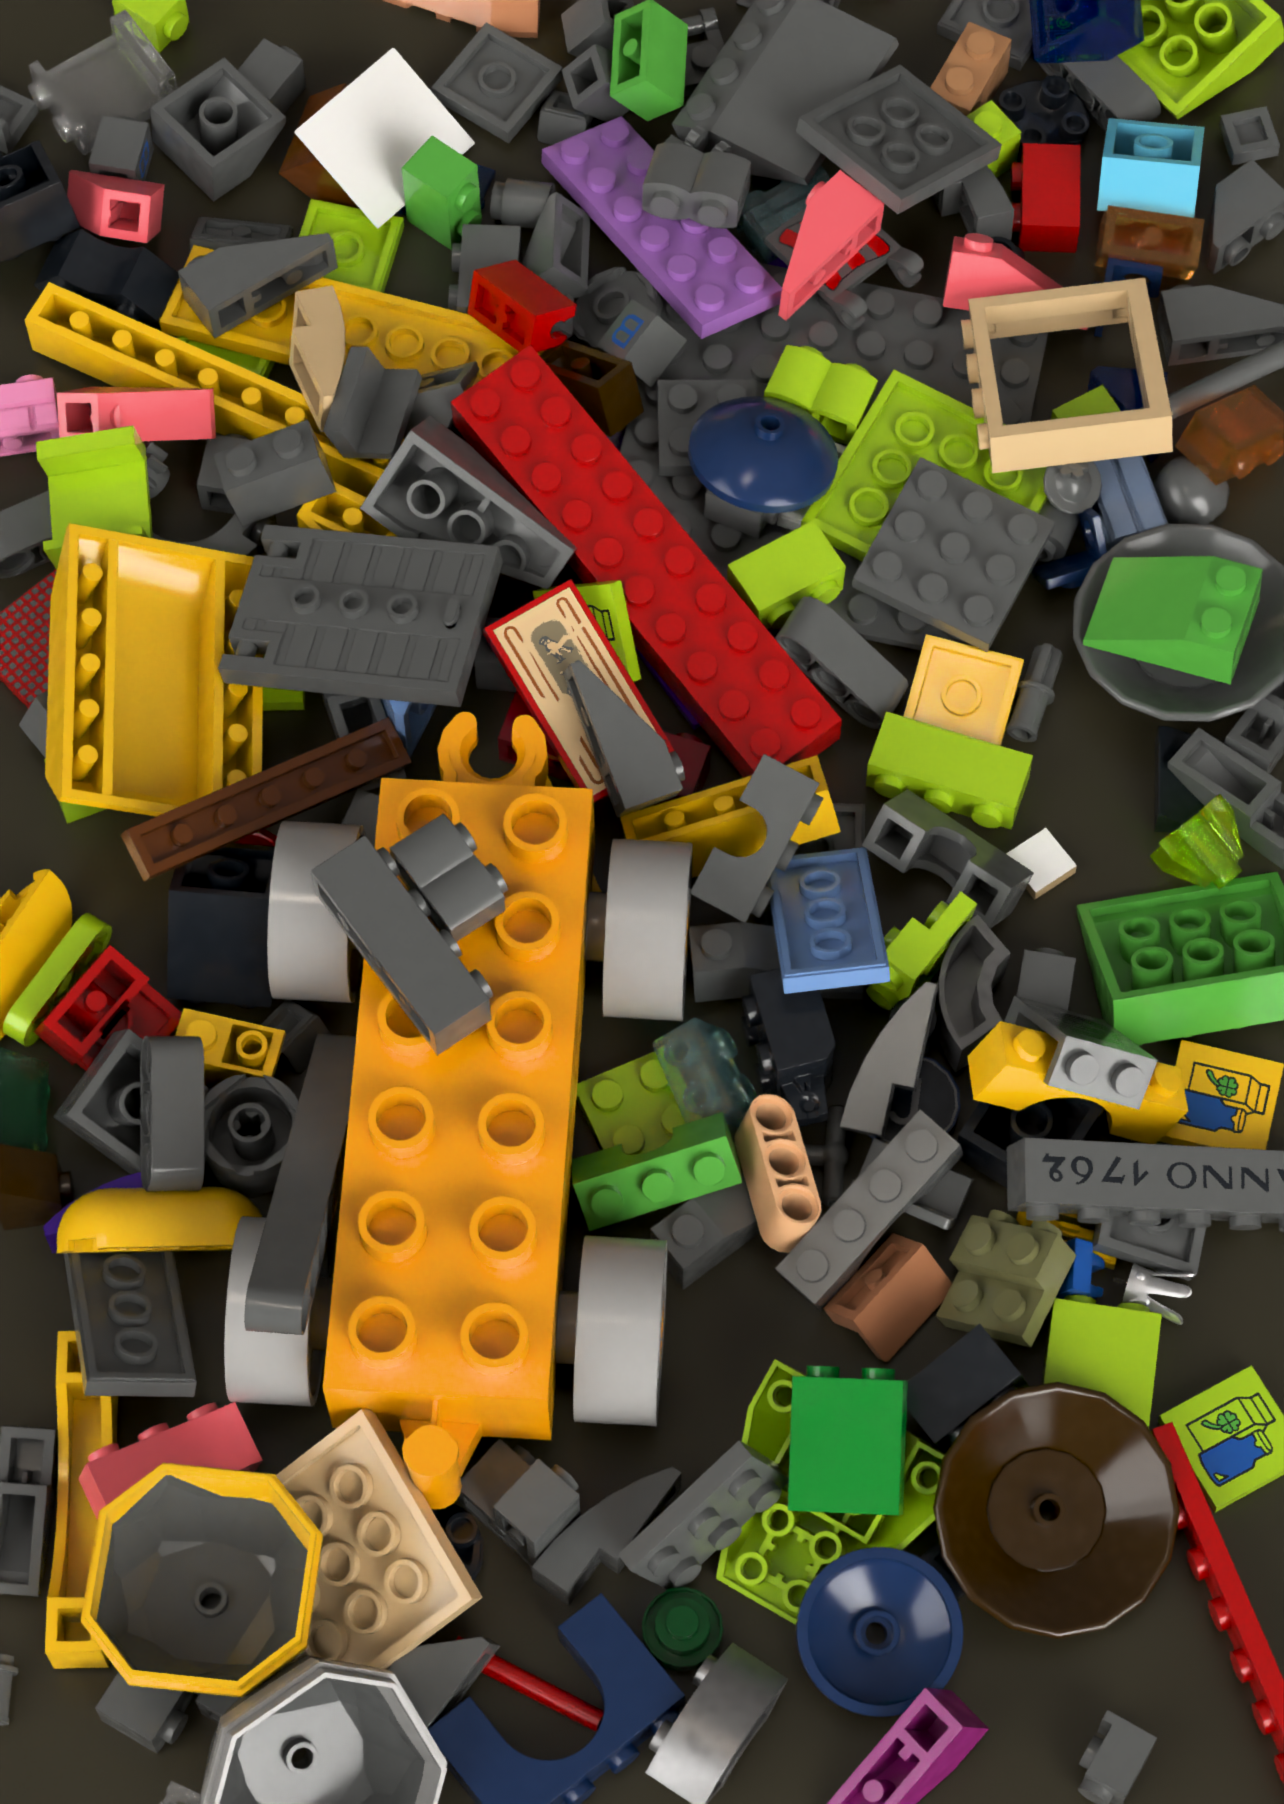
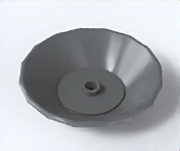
M1164 524L1127 536L1091 565L1074 598L1073 640L1089 675L1122 705L1164 721L1211 722L1253 708L1284 682V565L1253 539L1212 524ZM1215 556L1263 569L1259 603L1231 685L1083 645L1086 631L1113 557Z

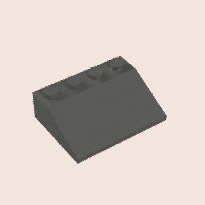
M754 0L673 121L672 126L678 138L683 142L691 129L697 125L708 131V143L703 153L710 152L715 144L722 140L732 146V154L741 156L751 162V175L808 185L826 156L796 133L799 117L880 75L899 46L896 37L821 0Z

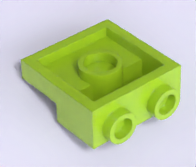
M960 891L950 905L941 901L929 915L924 925L912 917L902 930L894 926L884 937L890 970V982L870 984L866 989L868 996L880 1007L890 1010L898 1001L911 997L925 982H930L941 969L945 953L952 940L962 927L972 919L977 903Z

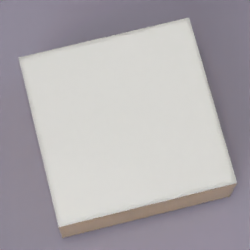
M1044 828L1006 853L1034 872L1026 887V890L1034 900L1076 873L1077 865L1047 828Z

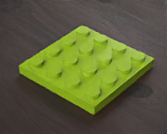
M894 369L839 458L836 475L830 489L818 501L811 504L801 521V526L815 520L834 548L863 561L920 457L1037 513L1040 512L1047 500L1043 484L1047 467L992 473L989 449L979 450L977 424L984 423V418L974 419L972 407Z

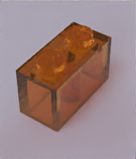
M1108 205L1100 222L1094 266L1107 268L1108 258L1110 257L1163 267L1162 276L1190 280L1199 264L1205 219Z
M1252 385L1197 410L1175 447L1215 485L1221 484L1235 476L1241 479L1248 475L1254 467L1263 463L1271 465L1283 455L1284 412L1259 388Z

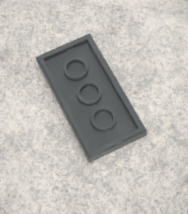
M174 1251L64 1253L84 1396L194 1397L197 1380Z

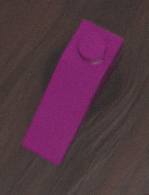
M924 1688L827 1804H916L955 1770L989 1728L952 1690Z

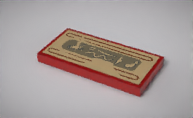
M572 579L483 629V635L531 715L543 731L546 740L575 788L593 789L594 804L609 795L563 676L564 671L571 663L580 660L665 740L669 753L675 751Z

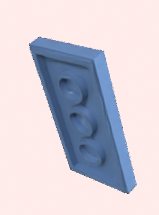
M866 848L793 855L785 872L776 867L774 868L767 881V887L774 890L769 902L784 994L890 982L889 963Z

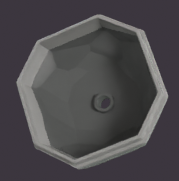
M305 1656L288 1664L249 1694L234 1702L220 1717L210 1744L200 1804H438L448 1762L392 1671L363 1664ZM299 1748H306L305 1756L297 1762H292L293 1753Z

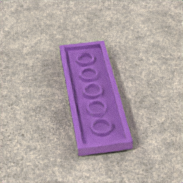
M622 116L542 149L541 164L700 339L780 304L782 287L727 228L708 227L690 218L681 220L664 219L642 209L643 182L654 150Z

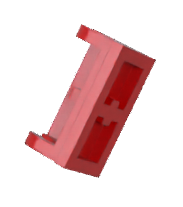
M514 259L474 270L467 313L518 352L529 345L536 352L557 347L567 339V335L561 331H555L550 334L551 329L557 322H565L574 317L577 304Z

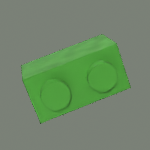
M646 0L615 14L610 97L647 122L684 106L688 24L654 0Z
M432 135L401 168L406 216L409 223L452 251V244L459 243L462 240L463 224H481L482 221L478 165Z

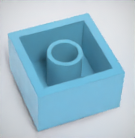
M1109 118L1102 157L1097 211H1107L1110 215L1119 218H1129L1135 214L1156 216L1157 219L1169 223L1180 222L1184 219L1194 220L1205 127Z

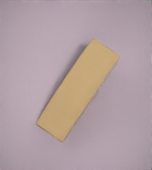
M333 285L295 292L289 365L319 431L323 432L344 369L345 326L341 306Z

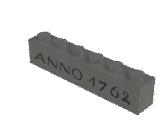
M1023 1138L1007 1147L1008 1211L1026 1212V1219L1031 1221L1059 1219V1213L1077 1214V1221L1080 1223H1105L1110 1221V1216H1128V1224L1136 1226L1158 1225L1161 1223V1218L1179 1219V1226L1184 1228L1211 1226V1220L1229 1221V1229L1256 1230L1262 1228L1261 1223H1279V1231L1284 1232V1151Z

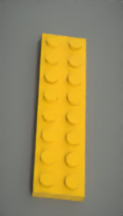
M193 245L184 267L194 258L205 256L214 250ZM323 277L299 290L333 285L341 306L345 326L344 366L350 347H369L384 369H416L421 375L476 361L480 369L474 382L476 384L519 353L466 313ZM178 279L159 321L161 331L169 335L187 337L188 340L289 365L295 293L214 339L185 301L180 279ZM546 350L539 351L537 353L540 355Z

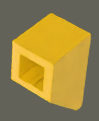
M183 1008L175 1036H199L201 1038L204 1049V1085L214 1087L221 1081L234 1075L246 1074V1077L264 1078L263 1075L274 1077L286 1032L281 1029Z

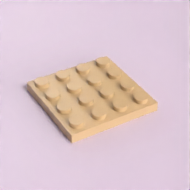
M361 1409L276 1475L323 1534L308 1645L305 1652L294 1661L305 1656H313L363 1664L386 1670L394 1661L412 1651L483 1598L422 1492L412 1482L408 1468L375 1412Z

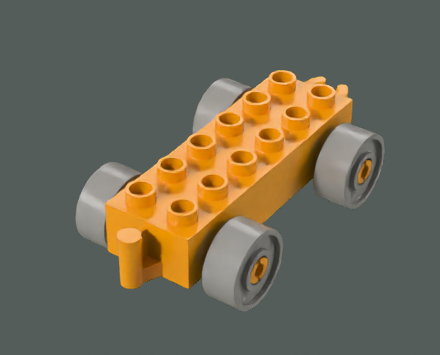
M460 712L444 728L437 748L441 781L381 778L374 846L376 850L384 847L390 854L389 848L444 814L453 825L461 822L468 829L477 845V850L473 854L484 866L492 863L507 884L508 891L503 893L505 896V911L457 941L462 952L459 960L469 972L477 969L493 992V997L489 999L492 1020L437 1056L364 958L333 1278H329L330 1256L328 1239L304 1335L245 1330L246 1293L266 1217L242 1216L240 1218L234 1237L229 1269L224 1339L225 1383L229 1401L313 1407L318 1397L326 1350L323 1392L332 1428L339 1427L361 1409H368L376 1413L385 1431L401 1432L404 1440L402 1446L403 1459L409 1470L410 1478L414 1485L422 1492L430 1508L434 1510L444 1509L452 1505L459 1497L462 1488L461 1476L482 1436L551 1440L557 1364L574 1365V1422L657 1427L666 1305L667 1240L585 1235L581 1258L579 1292L562 1291L586 962H603L604 1017L683 1021L689 948L688 927L690 926L691 911L690 891L692 889L693 844L690 842L613 838L607 892H592L595 852L593 789L545 786L549 770L546 739L536 720L529 715H520L513 722L512 748L517 754V761L515 767L508 774L500 778L490 779L482 777L474 772L470 766L469 758L471 752L478 744L477 721L472 713ZM282 821L274 849L268 909V978L273 999L353 1003L355 1001L363 956L316 895L311 870L358 839L366 836L363 825ZM398 875L397 878H398L399 881L402 883V885L405 887V889L408 891L409 889L406 887V885L404 884V882L401 880V878H400L399 875Z

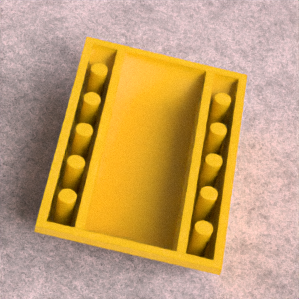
M69 523L66 528L50 601L45 778L58 801L157 817L262 771L263 687L224 683L218 670L222 654H235L228 636L254 557ZM256 654L255 657H261V658H263V655H262V654Z

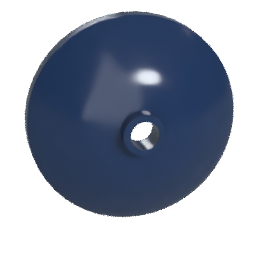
M741 397L713 406L696 421L691 431L688 445L689 461L700 482L720 499L737 507L755 512L784 513L799 510L813 504L830 489L838 466L837 448L826 428L816 418L798 406L770 397Z
M872 1547L852 1551L839 1557L827 1565L813 1579L802 1598L798 1610L796 1641L799 1656L806 1673L824 1696L838 1706L853 1713L872 1717H888L903 1714L924 1688L943 1689L960 1659L963 1645V1621L959 1604L952 1589L935 1568L921 1558L906 1551L886 1547ZM870 1623H877L884 1629L885 1637L880 1644H873L866 1638L865 1631Z

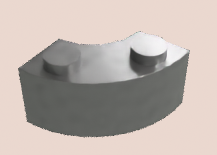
M978 914L969 920L952 940L945 953L937 982L939 989L934 1009L937 1017L935 1033L941 1051L955 1073L968 1065L967 1056L1000 1021H1003L993 1004L992 989L1005 975L1010 951Z
M734 1643L726 1649L719 1659L710 1654L702 1663L692 1683L698 1686L674 1724L666 1719L651 1740L649 1749L656 1754L645 1773L691 1804H708L723 1787L744 1750L767 1721L788 1678Z

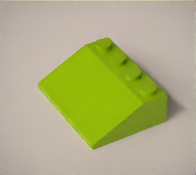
M1050 0L1059 10L1062 7L1063 13L1065 7V15H1072L1073 19H1077V15H1085L1087 27L1094 33L1104 34L1105 44L1152 89L1159 103L1177 120L1251 73L1284 42V27L1281 16L1263 0H1100L1103 28L1090 27L1088 0H1070L1069 6H1062L1061 0ZM1078 16V20H1079V17H1084V24H1085V16Z

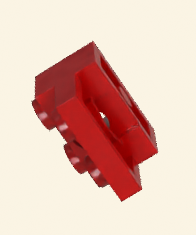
M109 945L93 961L33 1032L72 1066L77 1063L86 1071L114 1032L130 1029L142 1039L145 1036H170L179 1025L182 1012L147 983L150 978L114 947ZM123 1009L126 1012L106 1037L102 1039V1031Z

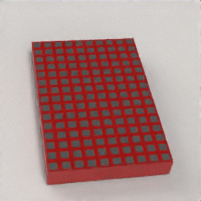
M56 569L0 612V680L28 709L37 696L48 690L50 601Z

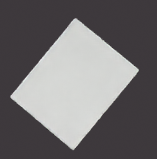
M395 48L390 49L294 131L376 228H380L405 206L401 168L432 135L461 155L475 144L472 138Z

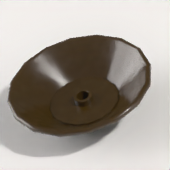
M1052 1382L1010 1390L969 1417L942 1459L933 1504L942 1558L967 1598L1009 1629L1055 1639L1105 1630L1144 1603L1171 1561L1180 1515L1171 1463L1144 1420L1105 1392L1062 1382ZM1044 1500H1049L1054 1506V1515L1049 1520H1044L1039 1513V1506Z

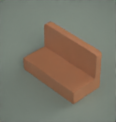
M892 1233L823 1309L835 1324L858 1332L875 1356L884 1362H888L944 1301L952 1282L924 1244Z

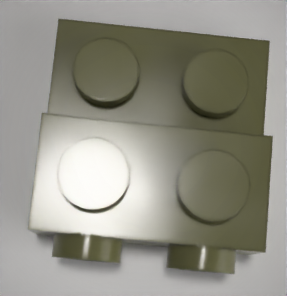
M991 1210L987 1218L971 1215L949 1259L958 1269V1273L936 1317L948 1328L970 1332L978 1324H981L991 1338L1032 1347L1077 1255L1062 1239L1063 1234L1061 1230L1047 1221H1033L1031 1226L1027 1227L1019 1225L1015 1218L999 1210Z

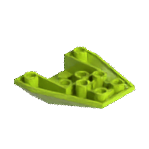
M774 1359L748 1406L742 1442L779 1464L789 1476L792 1376L806 1377V1374ZM906 1430L904 1514L788 1511V1484H786L781 1489L782 1494L778 1501L769 1509L757 1512L741 1527L740 1536L730 1546L721 1550L716 1579L796 1625L800 1603L813 1579L831 1562L852 1551L864 1548L886 1547L903 1551L935 1521L933 1504L942 1459L945 1453Z

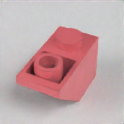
M77 170L69 171L67 197L81 227L99 236L148 243L161 231L165 184Z

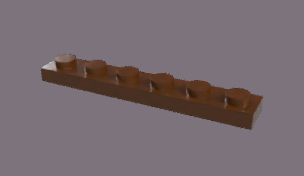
M387 717L125 830L121 837L145 882L404 769L412 761L393 723Z

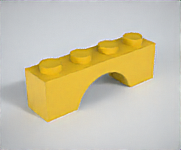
M1000 1021L967 1056L973 1100L1020 1111L1035 1103L1049 1099H1086L1106 1109L1109 1134L1147 1144H1156L1188 1112L1181 1068L1160 1062L1156 1064L1139 1110L1048 1086L1044 1083V1079L1058 1041L1045 1032Z

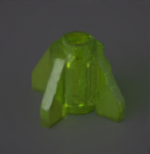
M1221 794L1217 795L1199 813L1159 842L1160 847L1150 855L1153 861L1165 873L1201 886L1203 889H1206L1211 884H1214L1219 890L1222 889L1243 871L1237 864L1245 855L1242 852L1233 808Z

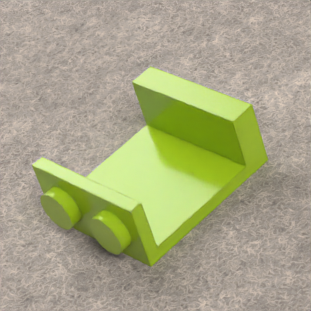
M133 425L36 442L37 460L48 476L52 540L43 541V550L56 570L66 528L69 523L153 538L146 446Z

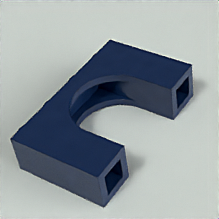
M602 1593L558 1626L559 1641L597 1687L604 1703V1715L601 1725L593 1739L583 1749L571 1756L557 1760H539L527 1757L513 1749L503 1739L470 1696L428 1728V1731L448 1762L447 1768L475 1804H581L595 1791L596 1786L593 1782L609 1769L616 1774L630 1765L640 1754L636 1747L651 1735H655L666 1719L674 1724L685 1707V1694Z

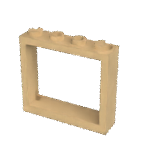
M1145 278L968 299L970 319L961 320L964 350L973 349L974 352L973 354H966L969 384H979V388L971 389L974 419L984 418V423L977 424L979 450L989 449L992 473L1173 452L1172 413ZM1128 323L1144 409L1003 425L990 339Z

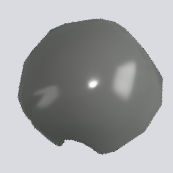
M1192 455L1176 457L1168 461L1152 481L1168 524H1209L1227 507L1230 489L1225 474L1215 462L1209 461L1207 457Z

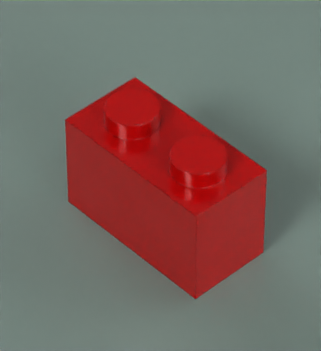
M1023 143L1021 162H1012L1010 190L1019 191V203H1011L1014 208L1012 232H1019L1018 248L1023 251L1076 253L1080 231L1081 145Z

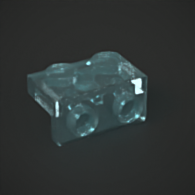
M693 1018L653 1042V1048L685 1124L723 1112L728 1124L739 1127L757 1094L750 1080L739 1071L734 1059L738 1051L730 1034L724 1028H719L700 1019Z

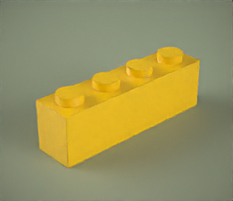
M818 755L787 764L786 766L820 783L815 793L824 798L810 825L799 821L790 840L801 845L841 832ZM752 775L620 817L626 839L692 843V878L699 876L714 847L735 857H747L756 853L765 842L767 826L763 816L756 809L739 801Z

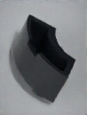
M79 229L55 241L34 286L43 292L48 282H51L143 324H151L159 321L176 286L179 275L176 270L145 247L127 248L115 246L97 239L83 229Z

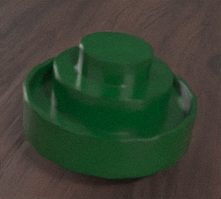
M688 1587L668 1589L657 1595L645 1610L642 1621L644 1646L664 1668L679 1672L696 1670L710 1654L714 1656L720 1648L723 1637L721 1613L714 1601L699 1590Z

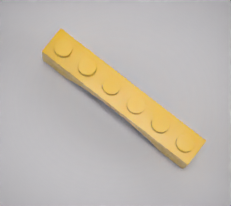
M58 1331L56 1360L58 1426L57 1513L53 1563L47 1595L45 1654L54 1669L109 1668L108 1657L81 1623L97 1519L78 1478L86 1463L89 1462L88 1456L91 1453L109 1444L117 1443L118 1396H84L75 1331Z

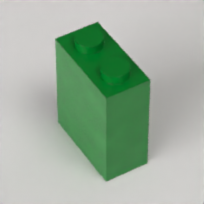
M807 1366L806 1377L792 1376L788 1511L876 1515L904 1514L908 1381L895 1380V1369L862 1368L861 1379L839 1378L840 1367Z

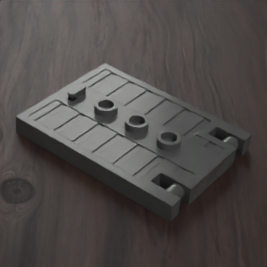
M265 524L260 539L267 556H254L228 636L235 654H222L218 667L224 683L461 707L503 564L499 546ZM288 556H296V559H295V558H287V557H288ZM256 654L265 655L264 658L255 657Z

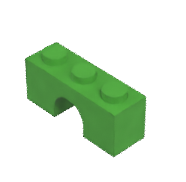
M723 1112L673 1127L672 1138L663 1146L650 1152L636 1155L626 1154L622 1144L572 1159L573 1187L589 1231L743 1183L739 1157Z

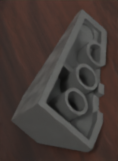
M428 416L410 430L360 507L361 510L398 537L499 546L503 559L500 573L545 589H549L577 549L471 445L431 416Z

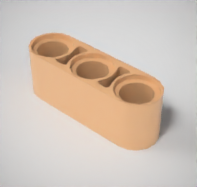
M763 1094L756 1097L748 1108L735 1133V1146L763 1241L770 1248L778 1252L789 1253L815 1225L822 1211L821 1201L792 1106L785 1099L777 1095Z

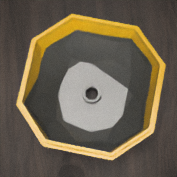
M163 1462L99 1510L81 1623L130 1686L243 1698L293 1662L307 1649L323 1534L275 1474ZM210 1593H216L222 1597L221 1603L214 1609H206L202 1606L204 1597Z

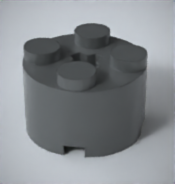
M246 1074L231 1076L215 1085L204 1098V1161L206 1166L220 1184L248 1198H256L264 1193L274 1191L298 1106V1099L289 1087L280 1080L263 1075L264 1078L246 1077ZM248 1132H251L253 1135H255L254 1137L250 1135L244 1137V1135Z

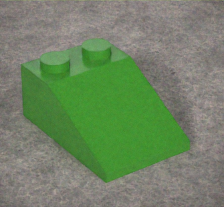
M1215 556L1113 557L1086 631L1083 645L1231 685L1259 603L1263 569Z

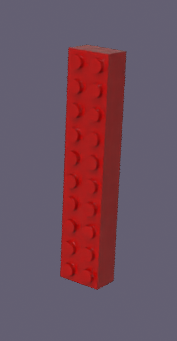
M531 345L451 401L453 424L467 442L577 547L567 563L583 583L621 580L634 645L743 778L753 775L763 754L787 765L819 755L840 739L842 725L840 716Z

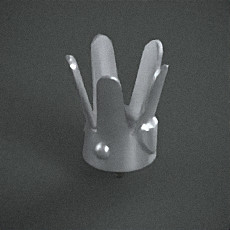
M1134 1263L1128 1281L1117 1277L1112 1278L1113 1282L1126 1286L1122 1303L1145 1305L1151 1312L1161 1313L1163 1318L1175 1324H1183L1181 1315L1158 1303L1148 1295L1159 1294L1187 1298L1192 1294V1289L1189 1286L1154 1276L1193 1277L1196 1276V1273L1154 1272Z

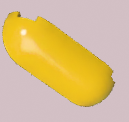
M50 869L34 872L33 879L35 881L17 895L9 889L0 898V1040L6 1035L3 1033V1024L9 1010L71 929L72 904L65 885Z
M201 1187L199 1191H145L144 1188H103L82 1195L68 1207L57 1231V1253L232 1250L240 1218L242 1216L262 1217V1215L247 1197L237 1191L224 1187Z

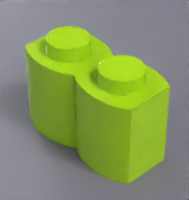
M786 345L764 391L763 397L783 400L798 406L816 418L826 428L835 442L849 444L873 403L878 380L860 365L832 363L813 347Z

